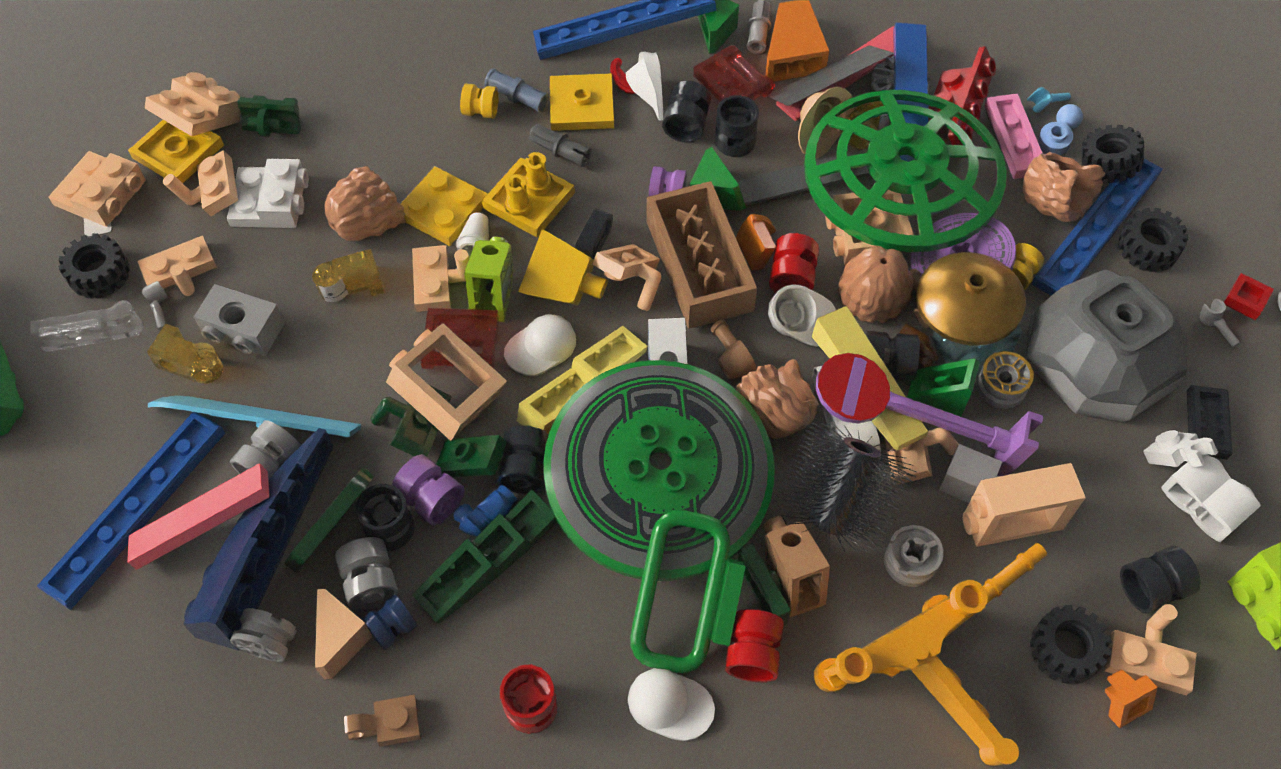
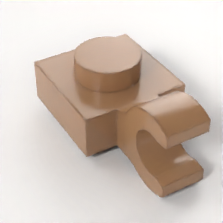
M415 695L373 702L375 714H352L344 717L345 734H348L349 740H358L377 735V743L379 747L421 739Z

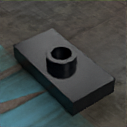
M1190 385L1186 391L1188 433L1197 434L1198 439L1211 438L1218 453L1216 455H1208L1228 460L1232 455L1228 390Z

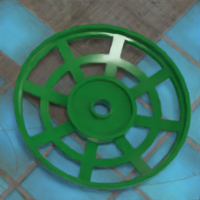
M881 90L869 92L850 98L835 106L821 118L813 129L807 143L804 161L805 180L815 203L825 216L847 234L867 244L882 246L887 250L929 252L945 249L966 241L979 233L991 221L1000 206L1006 188L1007 170L1004 157L997 141L989 130L977 118L958 105L940 97L916 91ZM896 100L919 102L937 107L941 111L938 113L920 106L898 105ZM882 101L884 105L864 112L853 121L837 117L845 111L865 103ZM902 112L919 114L932 119L925 126L906 123ZM883 114H888L892 124L879 131L863 125L868 120ZM957 117L968 124L980 135L989 148L974 146L966 132L951 119ZM945 125L959 138L963 145H946L936 133ZM829 126L843 130L837 145L836 160L816 165L817 143L823 129ZM853 134L870 141L867 153L847 156L848 144ZM909 155L913 157L915 160L907 162L902 160L899 156ZM949 158H968V172L964 181L947 170ZM978 159L996 161L997 183L989 201H986L973 189L978 175ZM867 166L870 175L876 183L870 190L867 189L856 178L851 169ZM840 172L847 186L862 199L852 215L844 211L830 197L822 185L821 177ZM940 182L954 190L952 194L931 203L928 201L926 192L935 188ZM887 190L900 194H912L914 204L897 203L887 200L883 196ZM963 199L967 200L979 211L974 218L961 226L945 232L934 233L932 214L948 210ZM874 207L896 215L917 216L920 235L891 233L874 228L864 222Z

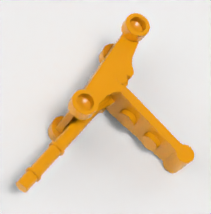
M1035 543L1024 553H1019L1012 563L992 579H987L983 586L975 580L962 581L952 588L950 597L939 594L929 598L922 607V613L862 648L852 647L842 651L837 658L821 661L814 670L816 685L825 692H835L841 690L847 683L856 684L866 680L870 674H884L892 677L900 673V671L911 670L980 748V758L986 765L997 766L1016 762L1019 756L1017 744L1012 739L1002 737L989 721L990 715L986 708L968 695L961 686L962 683L958 675L951 668L945 666L936 655L941 651L943 639L974 614L981 612L986 607V604L995 597H1000L1002 591L1027 571H1032L1034 565L1047 556L1045 548L1041 544Z

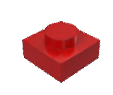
M1240 273L1224 303L1227 307L1256 321L1267 304L1274 288Z

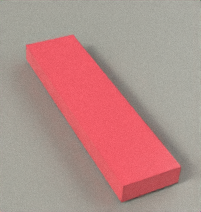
M259 463L130 534L127 562L136 570L269 498L268 471Z

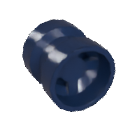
M395 594L384 602V607L378 612L371 611L361 618L384 651L395 643V638L398 635L409 633L418 626L408 609Z

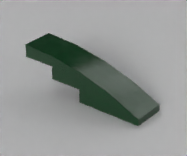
M531 490L506 516L499 514L473 541L466 539L412 596L436 623L442 622L499 577L557 523L551 507L537 492Z

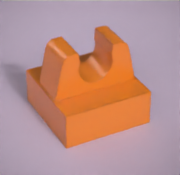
M1121 669L1107 677L1111 686L1105 688V693L1111 700L1108 716L1119 728L1153 710L1158 687L1147 675L1135 681Z

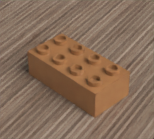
M709 181L647 197V224L688 329L754 312L757 286L712 182Z

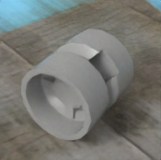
M264 420L251 435L252 444L243 445L230 460V464L241 474L260 463L268 471L269 480L301 444L282 427L271 421ZM263 449H265L267 452H269V453H270L271 455H273L274 457L272 458L269 454H267L265 451H263Z
M378 537L360 538L348 542L336 551L335 559L339 575L344 579L342 586L347 605L350 609H374L383 606L384 602L394 594L397 596L399 591L393 571L388 568L390 560L384 540Z

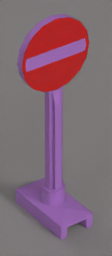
M853 353L834 355L824 362L816 377V392L821 404L831 415L840 420L856 424L874 420L885 409H889L986 443L987 447L995 449L994 458L1002 461L998 476L1010 475L1039 446V442L1028 439V436L1042 423V415L1028 411L1009 431L997 426L993 428L892 393L884 371L874 361L863 355Z

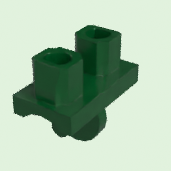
M254 95L253 98L240 97L237 101L242 115V130L258 131L261 137H269L271 132L299 134L301 131L299 106L296 98L273 100L267 99L265 96Z

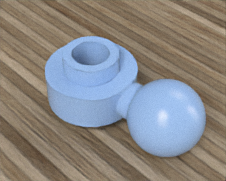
M1067 104L1061 107L1057 112V122H1050L1041 129L1038 143L1044 153L1053 152L1062 155L1069 150L1073 140L1072 129L1077 128L1083 120L1082 110L1074 104Z

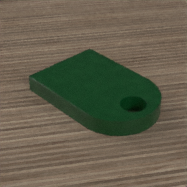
M364 467L358 471L292 550L284 562L286 566L297 573L374 479L375 476Z

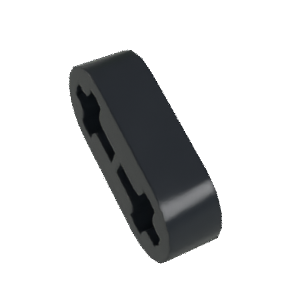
M594 209L574 248L595 259L596 253L601 251L610 233L613 214Z

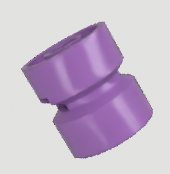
M421 454L413 457L402 466L396 474L392 486L397 487L403 493L408 506H414L417 514L429 524L435 526L445 521L456 510L464 496L465 490L464 486L449 474H441V468L427 456Z

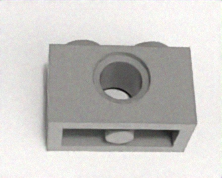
M214 284L193 317L201 330V335L208 341L216 344L224 342L233 345L243 353L251 354L254 352L263 356L267 355L285 325L277 304Z

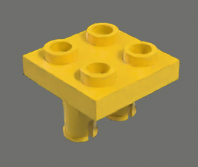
M533 152L528 155L529 158L523 159L520 157L482 200L483 209L538 237L541 230L548 226L575 194V187L568 181L546 170L545 155Z

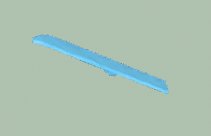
M190 396L162 397L148 403V408L165 407L234 420L256 422V427H259L264 420H268L278 426L314 432L321 428L325 429L328 434L350 437L361 430V424Z

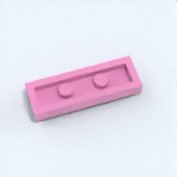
M1018 93L987 97L984 107L1013 179L1024 178L1028 165L1035 157L1042 153V150Z

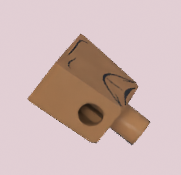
M782 516L769 519L763 525L766 533L765 562L768 570L773 569L782 584L781 594L791 610L790 618L826 605L830 565L809 531H805L807 530L804 524L787 525Z

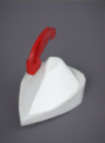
M640 52L639 62L628 70L626 74L620 68L622 66V59L615 58L611 62L610 73H612L613 81L617 87L625 93L639 95L654 108L658 120H663L661 70L657 54Z

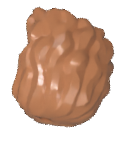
M1053 152L1041 153L1028 165L1022 190L1026 202L1034 206L1041 214L1054 217L1062 222L1076 221L1079 217L1084 216L1086 210L1091 207L1093 198L1101 193L1102 178L1105 176V172L1099 165L1082 166L1073 158L1062 157Z
M368 166L355 168L346 178L339 180L336 187L329 192L325 201V215L330 227L347 241H360L370 236H380L387 229L396 228L397 225L406 222L404 207L397 202L395 193Z
M873 246L850 259L845 266L844 273L840 276L837 291L841 295L842 305L847 306L852 315L857 316L860 321L872 323L877 320L880 323H886L887 320L896 318L901 311L906 309L912 298L911 293L914 282L913 276L908 269V264L898 250H886L882 246Z
M794 359L789 360L785 366L776 369L771 364L758 366L756 371L749 372L748 375L743 376L742 383L736 386V390L751 404L760 417L768 437L771 439L784 438L807 427L806 425L811 424L817 414L818 400L813 395L809 383L803 380L799 364Z

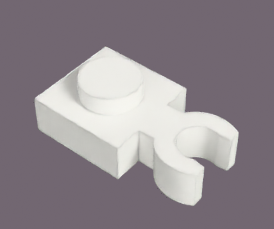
M1175 430L1161 433L1156 437L1155 442L1143 451L1149 464L1178 467L1184 461L1189 462L1191 466H1203L1205 464L1202 458L1203 455H1216L1218 453L1211 438L1198 439L1197 434L1181 433Z

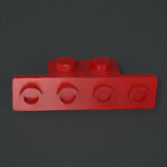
M979 47L972 67L942 71L933 95L958 105L978 120L984 98L988 96L991 78L996 73L995 60L993 57H990L987 47ZM929 105L928 109L938 113L941 111V109ZM953 117L951 120L959 125L972 140L973 129L959 118ZM949 129L948 138L951 145H963L959 138Z

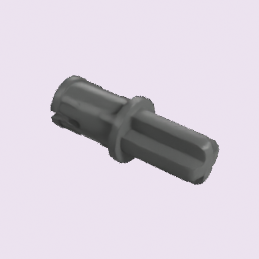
M536 124L530 130L529 140L552 151L553 156H562L579 164L581 167L588 163L584 160V157L590 159L592 148L569 139L568 134L564 132L561 134L556 133L540 124Z

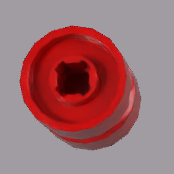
M789 233L782 235L775 244L774 263L769 280L770 288L776 293L785 286L796 284L805 286L813 291L816 277L815 269L819 256L818 243L813 238L804 234Z
M746 609L736 612L731 638L734 644L730 645L727 651L725 666L727 674L751 682H771L778 678L781 655L775 648L780 647L783 637L784 621L781 617L761 610Z
M529 664L511 669L503 678L500 685V700L509 723L517 731L526 734L538 733L548 728L554 721L557 713V698L550 675L541 667Z

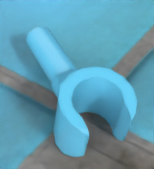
M1039 87L1027 98V101L1034 102L1036 105L1032 110L1040 113L1050 103L1070 100L1071 95L1070 93L1053 94L1047 89Z

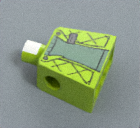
M493 237L489 241L478 240L473 247L465 269L470 319L505 322L513 282L511 245L502 237ZM493 281L491 292H488L486 285Z

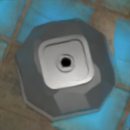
M1105 269L1061 287L1038 306L1030 317L1027 360L1032 369L1075 414L1125 422L1131 420L1182 386L1187 372V337L1168 304L1135 278L1121 276Z

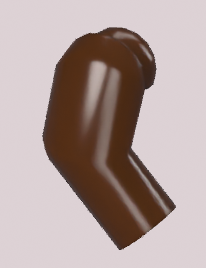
M906 323L901 329L900 334L919 336L920 353L918 366L922 368L931 367L933 362H937L939 358V353L932 338Z

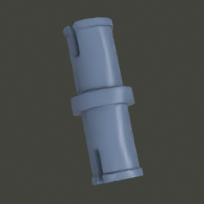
M495 68L490 69L486 75L485 87H497L498 92L506 95L508 100L513 103L521 102L540 112L543 111L548 102V93L527 85L522 78L517 77L514 79L497 71Z

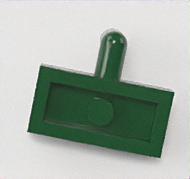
M432 387L447 402L450 403V400L452 398L451 395L435 387ZM391 397L383 398L370 417L371 423L375 426H381L390 414L401 418L390 445L414 457L421 454L428 456L438 429L411 404L408 403L406 405Z

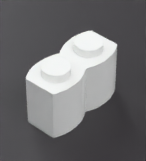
M1206 454L1202 456L1205 462L1203 466L1195 467L1187 462L1161 488L1177 507L1191 515L1195 523L1207 535L1221 542L1261 505L1249 487L1230 478L1222 463Z

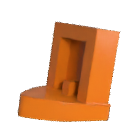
M749 215L736 236L739 247L751 270L763 269L776 249V245L770 236L776 232V228L772 221L764 215Z

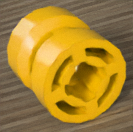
M465 83L460 100L462 115L473 116L477 113L482 114L484 118L494 119L499 103L498 88L486 86L483 89L478 88L476 84Z
M1018 243L1015 245L1016 260L1012 271L1020 280L1024 290H1026L1033 280V275L1038 273L1042 267L1044 257L1034 246Z

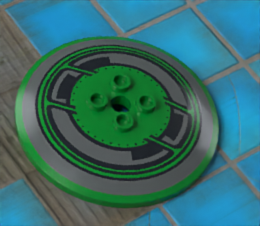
M665 360L633 362L615 367L594 377L576 391L562 407L549 432L545 447L544 481L546 493L553 514L563 532L576 547L596 563L616 573L641 580L651 532L656 521L663 514L673 510H686L719 519L726 526L729 533L730 551L728 558H732L750 541L758 530L769 507L774 487L775 468L771 443L760 417L751 404L735 388L718 376L701 368L680 362ZM655 453H664L671 459V465L665 469H657L651 465L649 459ZM684 526L673 527L667 535L658 581L687 579L708 572L714 549L713 536L704 530Z

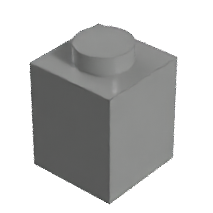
M959 444L939 491L969 503L981 480L1000 477L997 474L1002 461Z

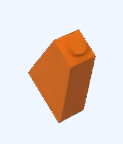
M809 0L779 3L767 56L766 83L805 77L827 66L829 48Z

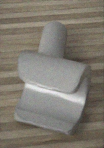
M156 281L144 287L142 293L151 306L158 330H164L167 326L159 303L168 299V296L160 283Z
M1214 299L1210 308L1204 304L1200 312V321L1207 326H1215L1232 347L1237 346L1240 341L1222 318L1226 309L1225 303L1220 299Z

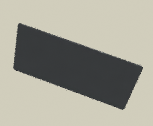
M870 45L768 95V97L790 106L894 53Z

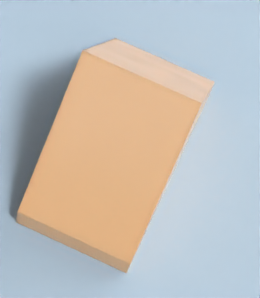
M317 589L315 668L323 679L326 680L333 679L373 636L365 622L326 589Z

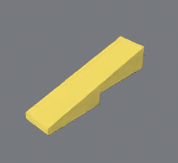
M847 306L817 318L812 338L829 358L843 353H853L867 357L884 371L890 384V391L906 397ZM885 409L882 414L872 420V423L891 446L898 451L925 438L928 434V430L922 421L889 409Z
M621 326L573 358L571 369L520 402L517 422L522 426L540 428L549 434L562 407L576 391L594 377L610 369L637 361L646 353L648 346L627 328Z

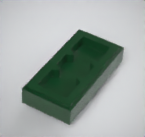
M500 435L458 438L452 441L446 439L436 464L441 468V474L446 473L451 477L495 475L507 441Z
M753 543L742 547L738 560H741L746 566L744 578L761 609L778 615L783 619L784 625H786L791 610L781 594L782 584L778 575L773 569L768 571Z

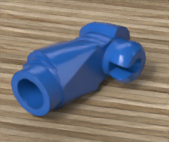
M501 485L474 510L469 504H462L454 512V520L460 523L459 529L472 536H478L499 514L506 516L518 500L509 489Z

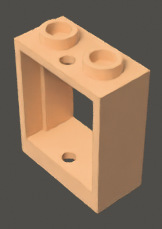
M442 323L433 332L429 329L425 330L414 342V348L409 352L402 350L392 359L389 364L392 370L386 383L452 441L497 399L507 380ZM434 348L479 387L456 409L411 369Z
M1072 463L980 481L963 513V524L967 534L973 536L976 547L1064 530L1086 497Z

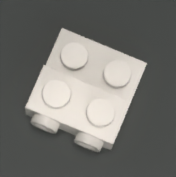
M267 159L265 167H238L235 179L238 201L229 206L227 215L230 227L296 228L298 215H302L304 211L303 188H307L309 183L308 171L302 167L300 159Z

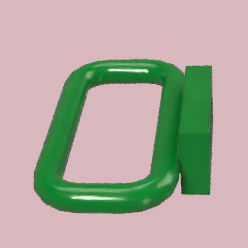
M673 510L663 514L656 521L651 532L630 634V647L634 657L641 664L650 668L667 669L673 673H688L696 670L705 661L710 649L711 640L716 644L730 646L746 566L741 560L728 558L730 536L726 526L719 519L686 510ZM675 526L704 530L709 532L714 538V549L692 652L685 657L655 653L646 644L668 532Z

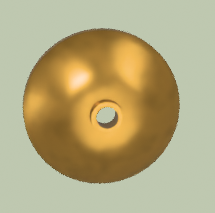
M972 252L950 254L933 262L922 274L916 294L919 312L932 330L950 341L971 346L992 344L1006 338L1019 325L1026 307L1024 288L1015 273L1005 264L990 256Z

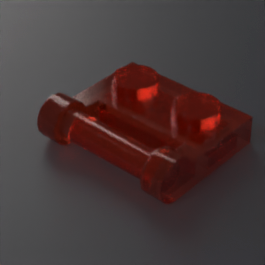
M735 45L723 49L693 67V76L720 102L724 98L733 95L745 96L752 100L760 96L766 97L774 90L776 85L769 76H763L741 56L742 52ZM732 65H734L745 77H747L752 82V84H750L740 73H738L732 67Z
M428 308L425 330L429 329L433 332L442 323L445 324L469 347H483L482 353L477 354L494 369L499 323L498 310ZM435 348L421 359L422 369H434L435 366H454L440 352H435Z

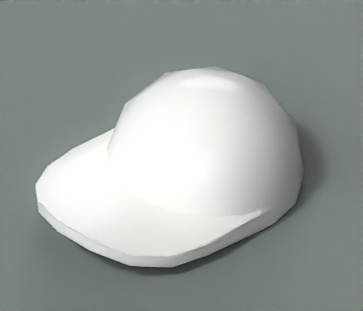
M794 284L785 286L776 292L769 302L768 316L772 326L782 335L790 336L807 345L818 347L819 345L812 338L816 320L836 309L832 302L824 296L805 286Z
M546 314L534 319L528 327L515 334L508 341L504 348V358L508 366L515 372L524 376H538L566 361L572 355L576 347V334L571 323L562 316Z
M653 668L640 674L629 689L628 705L630 713L636 722L647 730L679 741L696 739L707 731L714 720L715 706L712 696L706 688L694 680L667 669Z

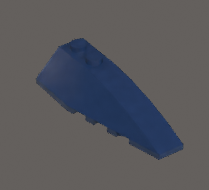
M318 428L268 480L270 497L244 511L218 552L214 562L206 568L202 579L203 585L196 599H193L188 604L184 615L185 621L183 625L195 638L239 651V648L234 646L230 639L233 632L238 631L242 625L239 619L243 610L246 608H259L334 448L325 429Z

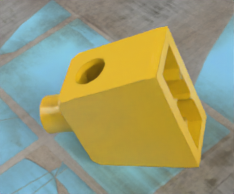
M541 230L518 292L533 297L579 305L583 293L601 299L608 280L591 273L594 267V259L551 233Z

